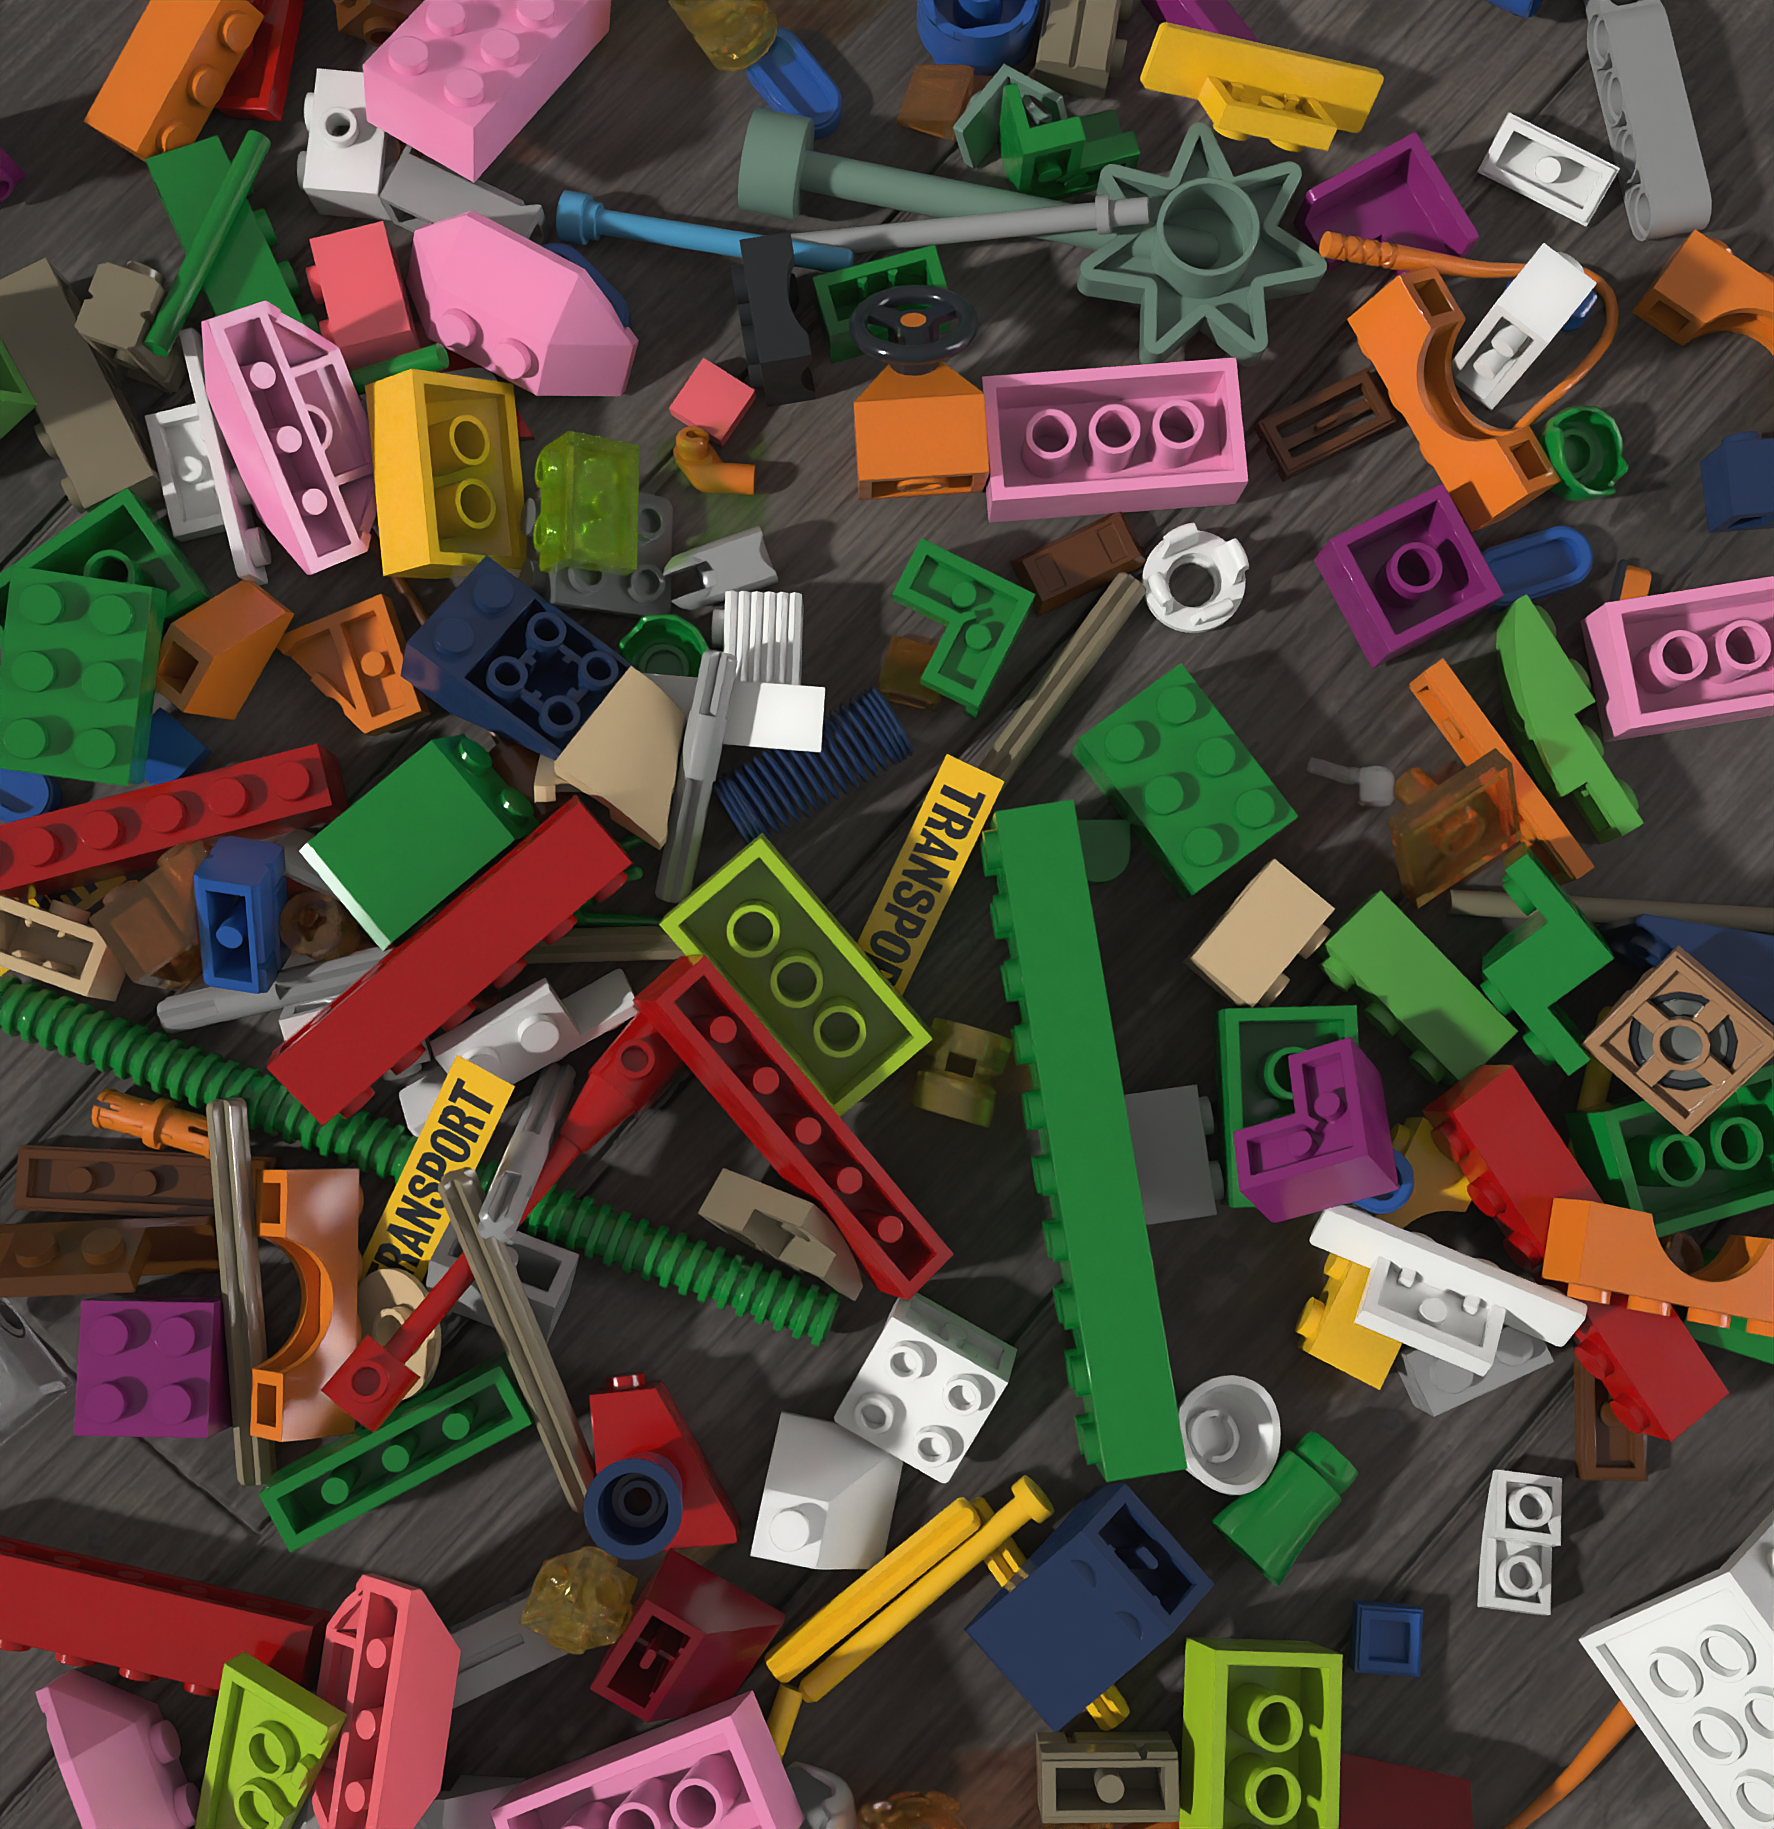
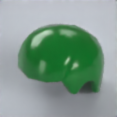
M1572 406L1559 411L1548 420L1537 437V440L1562 480L1548 489L1560 499L1587 502L1616 493V490L1613 488L1614 484L1629 470V465L1622 457L1623 438L1615 419L1596 406Z
M649 614L641 617L637 625L620 641L617 653L638 668L641 673L698 677L702 655L705 651L710 650L701 631L676 614Z

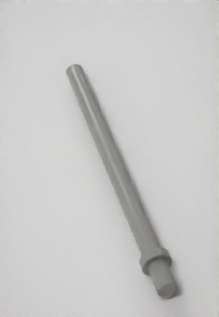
M1110 194L1096 195L1095 202L793 233L791 238L796 241L851 249L853 253L1089 229H1097L1098 235L1112 234L1113 227L1150 223V205L1148 197L1111 200Z

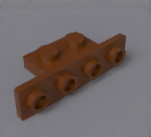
M213 1216L0 1224L1 1298L135 1292L141 1276L220 1272L216 1221Z

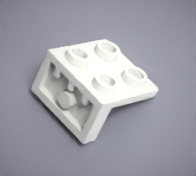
M916 1293L909 1301L898 1297L881 1335L838 1407L834 1420L839 1425L935 1480L947 1483L1008 1384L1017 1349L919 1293Z

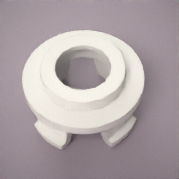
M1195 523L1178 526L1163 537L1164 540L1152 550L1144 565L1142 573V584L1146 588L1144 599L1153 615L1166 626L1185 633L1207 632L1224 624L1239 607L1245 592V571L1249 569L1248 558L1245 550L1236 538L1226 542L1212 533L1199 531ZM1189 563L1200 565L1212 576L1214 583L1213 595L1203 605L1196 607L1183 606L1171 595L1169 589L1170 576L1181 565Z

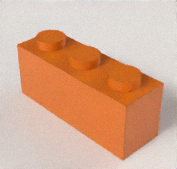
M150 0L83 122L144 162H146L145 159L194 143L214 106L221 98L224 88L246 49L251 44L265 16L247 0Z

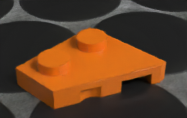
M383 594L376 595L284 633L276 646L284 655L291 657L312 677L310 681L327 697L334 699L343 708L344 714L364 734L376 737L431 714L424 693L400 676L406 640L392 599Z

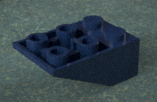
M486 555L407 641L400 676L451 714L556 761L629 667L632 666L639 672L641 671Z
M1650 914L1637 915L1601 925L1597 928L1607 940L1614 956L1613 960L1635 972L1640 970L1646 972L1653 967L1655 968L1679 945L1774 1026V936Z
M1126 1483L1095 1486L964 1630L1053 1732H1058L1167 1639L1215 1584Z

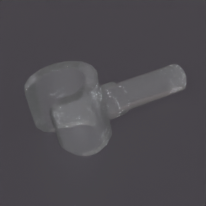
M1310 758L1306 772L1346 784L1359 785L1358 803L1360 805L1387 807L1394 800L1395 779L1392 772L1387 768L1381 766H1370L1360 769L1349 768L1317 758Z

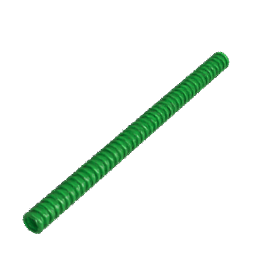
M13 974L5 975L0 979V1029L2 1028L6 1035L17 1037L21 1034V1039L29 1044L39 1042L40 1046L47 1051H54L58 1048V1053L68 1059L77 1056V1061L86 1066L92 1065L95 1062V1067L104 1073L114 1069V1075L117 1078L126 1080L132 1076L133 1082L140 1087L148 1086L151 1083V1089L154 1092L164 1094L169 1090L170 1096L174 1100L183 1101L188 1098L189 1104L198 1109L218 1098H243L247 1106L249 1129L256 1130L263 1126L264 1133L270 1137H275L281 1133L283 1141L288 1144H294L299 1140L301 1141V1147L309 1152L313 1151L316 1147L320 1148L322 1157L329 1159L334 1155H338V1160L341 1164L348 1166L356 1162L359 1171L364 1173L374 1169L379 1179L386 1180L392 1176L395 1177V1183L397 1184L418 1137L408 1134L409 1129L406 1125L398 1124L395 1128L390 1127L389 1119L381 1116L376 1121L372 1120L371 1113L364 1109L347 1119H344L338 1113L322 1126L283 1084H279V1080L273 1074L261 1077L259 1069L252 1066L242 1070V1064L239 1061L232 1059L224 1063V1058L221 1054L213 1052L206 1056L205 1050L197 1045L187 1049V1043L184 1040L175 1038L169 1042V1037L166 1033L156 1031L150 1034V1029L143 1024H137L132 1028V1022L125 1017H118L114 1020L113 1015L109 1011L99 1010L95 1013V1008L91 1004L80 1003L77 1006V1001L67 995L59 998L58 994L49 988L40 991V987L31 981L22 984V980ZM481 1157L475 1172L487 1196L500 1162L493 1159L489 1164L483 1162V1157ZM556 1183L518 1227V1229L521 1226L527 1228V1235L534 1238L539 1233L546 1235V1242L553 1245L558 1240L564 1242L565 1249L574 1252L576 1248L584 1250L583 1255L587 1259L592 1260L595 1255L603 1257L602 1262L605 1266L611 1267L614 1262L621 1264L623 1273L630 1274L633 1269L641 1272L640 1278L648 1282L651 1277L660 1279L659 1286L667 1289L670 1284L679 1287L678 1293L683 1296H687L689 1291L698 1294L697 1301L701 1303H706L708 1298L717 1301L716 1308L724 1311L727 1306L736 1309L735 1316L743 1318L746 1313L755 1316L754 1323L762 1325L764 1320L774 1323L773 1330L779 1333L782 1332L783 1327L793 1331L792 1338L797 1340L801 1339L802 1334L811 1337V1345L819 1347L821 1342L825 1343L840 1303V1299H838L839 1293L833 1289L827 1295L819 1291L820 1284L812 1282L810 1288L801 1285V1277L793 1275L791 1280L781 1277V1269L774 1268L772 1273L762 1270L764 1263L756 1260L753 1266L744 1263L745 1256L737 1253L734 1258L725 1255L726 1248L718 1246L715 1251L706 1248L707 1241L699 1239L696 1244L689 1242L687 1233L681 1231L676 1237L669 1234V1226L662 1224L658 1229L650 1227L651 1220L642 1217L637 1222L632 1220V1212L624 1210L619 1215L613 1212V1205L609 1203L603 1204L602 1207L594 1205L595 1200L591 1196L587 1195L583 1200L576 1198V1191L570 1188L566 1189L564 1193L557 1191Z

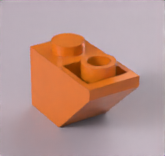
M248 580L238 582L170 624L161 641L155 690L184 713L235 720L291 622L294 613L255 582Z

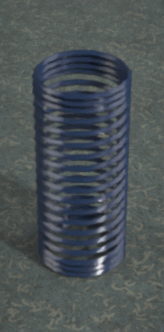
M870 686L869 690L864 689V693L859 692L858 700L850 697L849 706L840 703L839 712L830 709V719L823 715L822 738L835 755L851 785L857 789L859 783L840 753L829 728L844 748L863 782L868 783V775L849 746L838 721L851 738L870 773L874 777H878V770L855 734L847 715L859 729L869 750L883 771L888 770V765L874 740L864 727L857 709L868 722L879 745L892 765L897 766V763H901L902 759L907 760V756L912 757L913 755L912 745L900 721L884 696L874 686ZM822 742L819 754L829 767L843 793L849 794L847 784L832 762ZM771 748L772 756L768 751L762 750L761 757L763 762L757 756L752 755L751 761L754 769L749 763L742 762V770L745 776L738 768L733 767L732 775L735 782L726 773H722V777H717L716 781L713 782V790L746 845L750 844L761 833L769 841H771L772 837L752 799L775 834L781 835V829L761 792L786 829L791 828V824L769 783L795 823L800 824L801 819L776 773L787 787L804 816L810 818L811 813L796 789L784 764L804 792L813 809L817 812L820 811V806L806 784L793 757L808 777L824 805L829 806L830 801L817 781L802 751ZM804 751L823 779L832 797L835 800H839L840 795L826 774L816 753Z

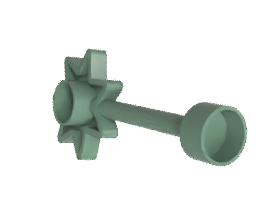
M761 107L754 109L749 121L742 151L738 182V205L740 210L791 221L798 219L806 191L935 218L1072 204L813 151L815 134L813 118ZM1196 122L1189 127L1169 177L1116 164L1106 165L1101 170L1096 195L1110 194L1111 200L1148 197L1150 223L1113 227L1112 234L1098 235L1097 229L1028 236L1097 250L1081 263L1077 280L1078 290L1086 296L1140 304L1139 359L1142 364L1163 363L1200 330L1231 357H1236V360L1245 367L1257 365L1268 344L1265 301L1315 291L1327 269V262L1324 257H1321L1319 253L1278 227L1302 177L1300 166L1294 162L1287 161L1233 176L1211 128L1203 122Z

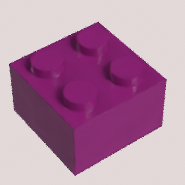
M1443 483L1330 539L1314 559L1372 669L1483 614L1504 596Z
M107 1294L81 1300L74 1436L209 1438L232 1427L222 1296Z

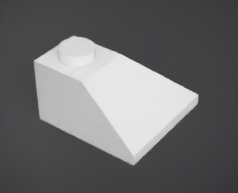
M781 1411L750 1556L811 1569H871L885 1555L903 1461L836 1422Z

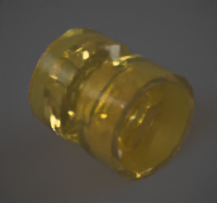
M668 0V3L685 27L692 34H695L694 39L707 58L719 70L727 72L737 71L756 63L767 53L775 40L778 29L777 19L766 0Z
M935 1017L932 1018L929 1030L933 1039L924 1046L923 1050L924 1054L929 1058L930 1064L929 1067L917 1071L908 1105L989 1128L998 1092L991 1085L992 1078L1004 1075L1013 1040L969 1025ZM953 1055L976 1062L973 1078L948 1071Z

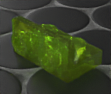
M567 431L546 445L536 461L535 482L537 487L541 488V513L535 522L533 543L535 549L540 551L539 569L542 572L555 573L566 566L626 576L637 570L639 445Z

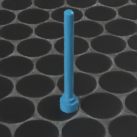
M564 190L561 194L556 214L558 239L563 242L586 245L589 240L598 241L601 235L742 258L739 240L765 236L606 210L603 203L594 201L591 194ZM792 240L795 258L794 267L834 272L853 266L854 254L851 249Z

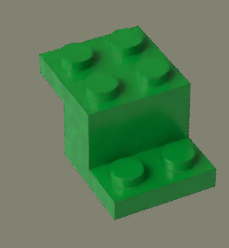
M1522 842L1503 857L1504 870L1507 874L1502 877L1504 882L1502 886L1526 916H1529L1535 910L1538 911L1482 953L1483 973L1480 976L1484 982L1480 986L1486 996L1504 1016L1514 1010L1524 1023L1521 1025L1526 1032L1523 1035V1039L1537 1058L1547 1068L1557 1061L1567 1075L1570 1076L1591 1059L1589 1051L1581 1045L1585 1036L1556 1001L1612 961L1614 956L1605 937L1529 846Z

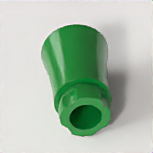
M1310 1431L1299 1441L1292 1452L1286 1449L1276 1461L1266 1481L1252 1492L1241 1495L1211 1518L1209 1522L1246 1561L1279 1588L1298 1555L1321 1524L1342 1502L1339 1495L1354 1482L1359 1473L1350 1461L1318 1433Z

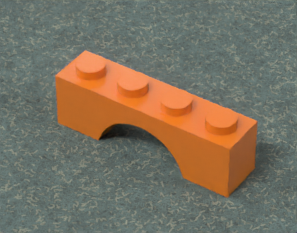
M1696 229L1671 255L1632 310L1633 314L1681 346L1705 334L1734 332L1753 338L1774 355V276L1756 271L1734 256L1731 249L1724 242L1713 237H1706Z
M1435 266L1398 275L1347 319L1358 337V345L1362 353L1372 361L1388 388L1389 398L1393 406L1405 417L1419 441L1423 457L1436 470L1459 514L1465 520L1471 532L1506 519L1562 481L1530 426L1518 429H1501L1490 426L1476 418L1462 402L1454 384L1451 362L1457 335L1466 318Z
M256 1169L255 1236L273 1243L291 1260L300 1281L301 1308L296 1326L283 1347L271 1358L252 1368L250 1436L278 1442H289L355 1434V1419L326 1396L321 1389L355 1350L361 1340L362 1328L359 1316L357 1315V1283L362 1275L363 1261L358 1249V1218L363 1210L364 1195L359 1184V1169Z
M1553 1197L1541 1278L1568 1283L1566 1297L1609 1305L1611 1292L1629 1295L1627 1309L1670 1317L1671 1306L1674 1304L1688 1307L1687 1321L1730 1329L1731 1316L1747 1319L1745 1332L1774 1338V1239L1730 1234L1725 1245L1714 1260L1704 1268L1694 1273L1686 1274L1675 1266L1664 1252L1658 1240L1651 1213L1594 1201Z

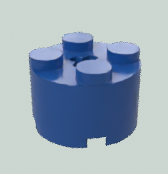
M917 0L916 21L918 33L923 45L933 57L935 65L941 71L948 74H993L998 72L1003 64L1007 66L1015 65L1026 57L1036 32L1040 0Z

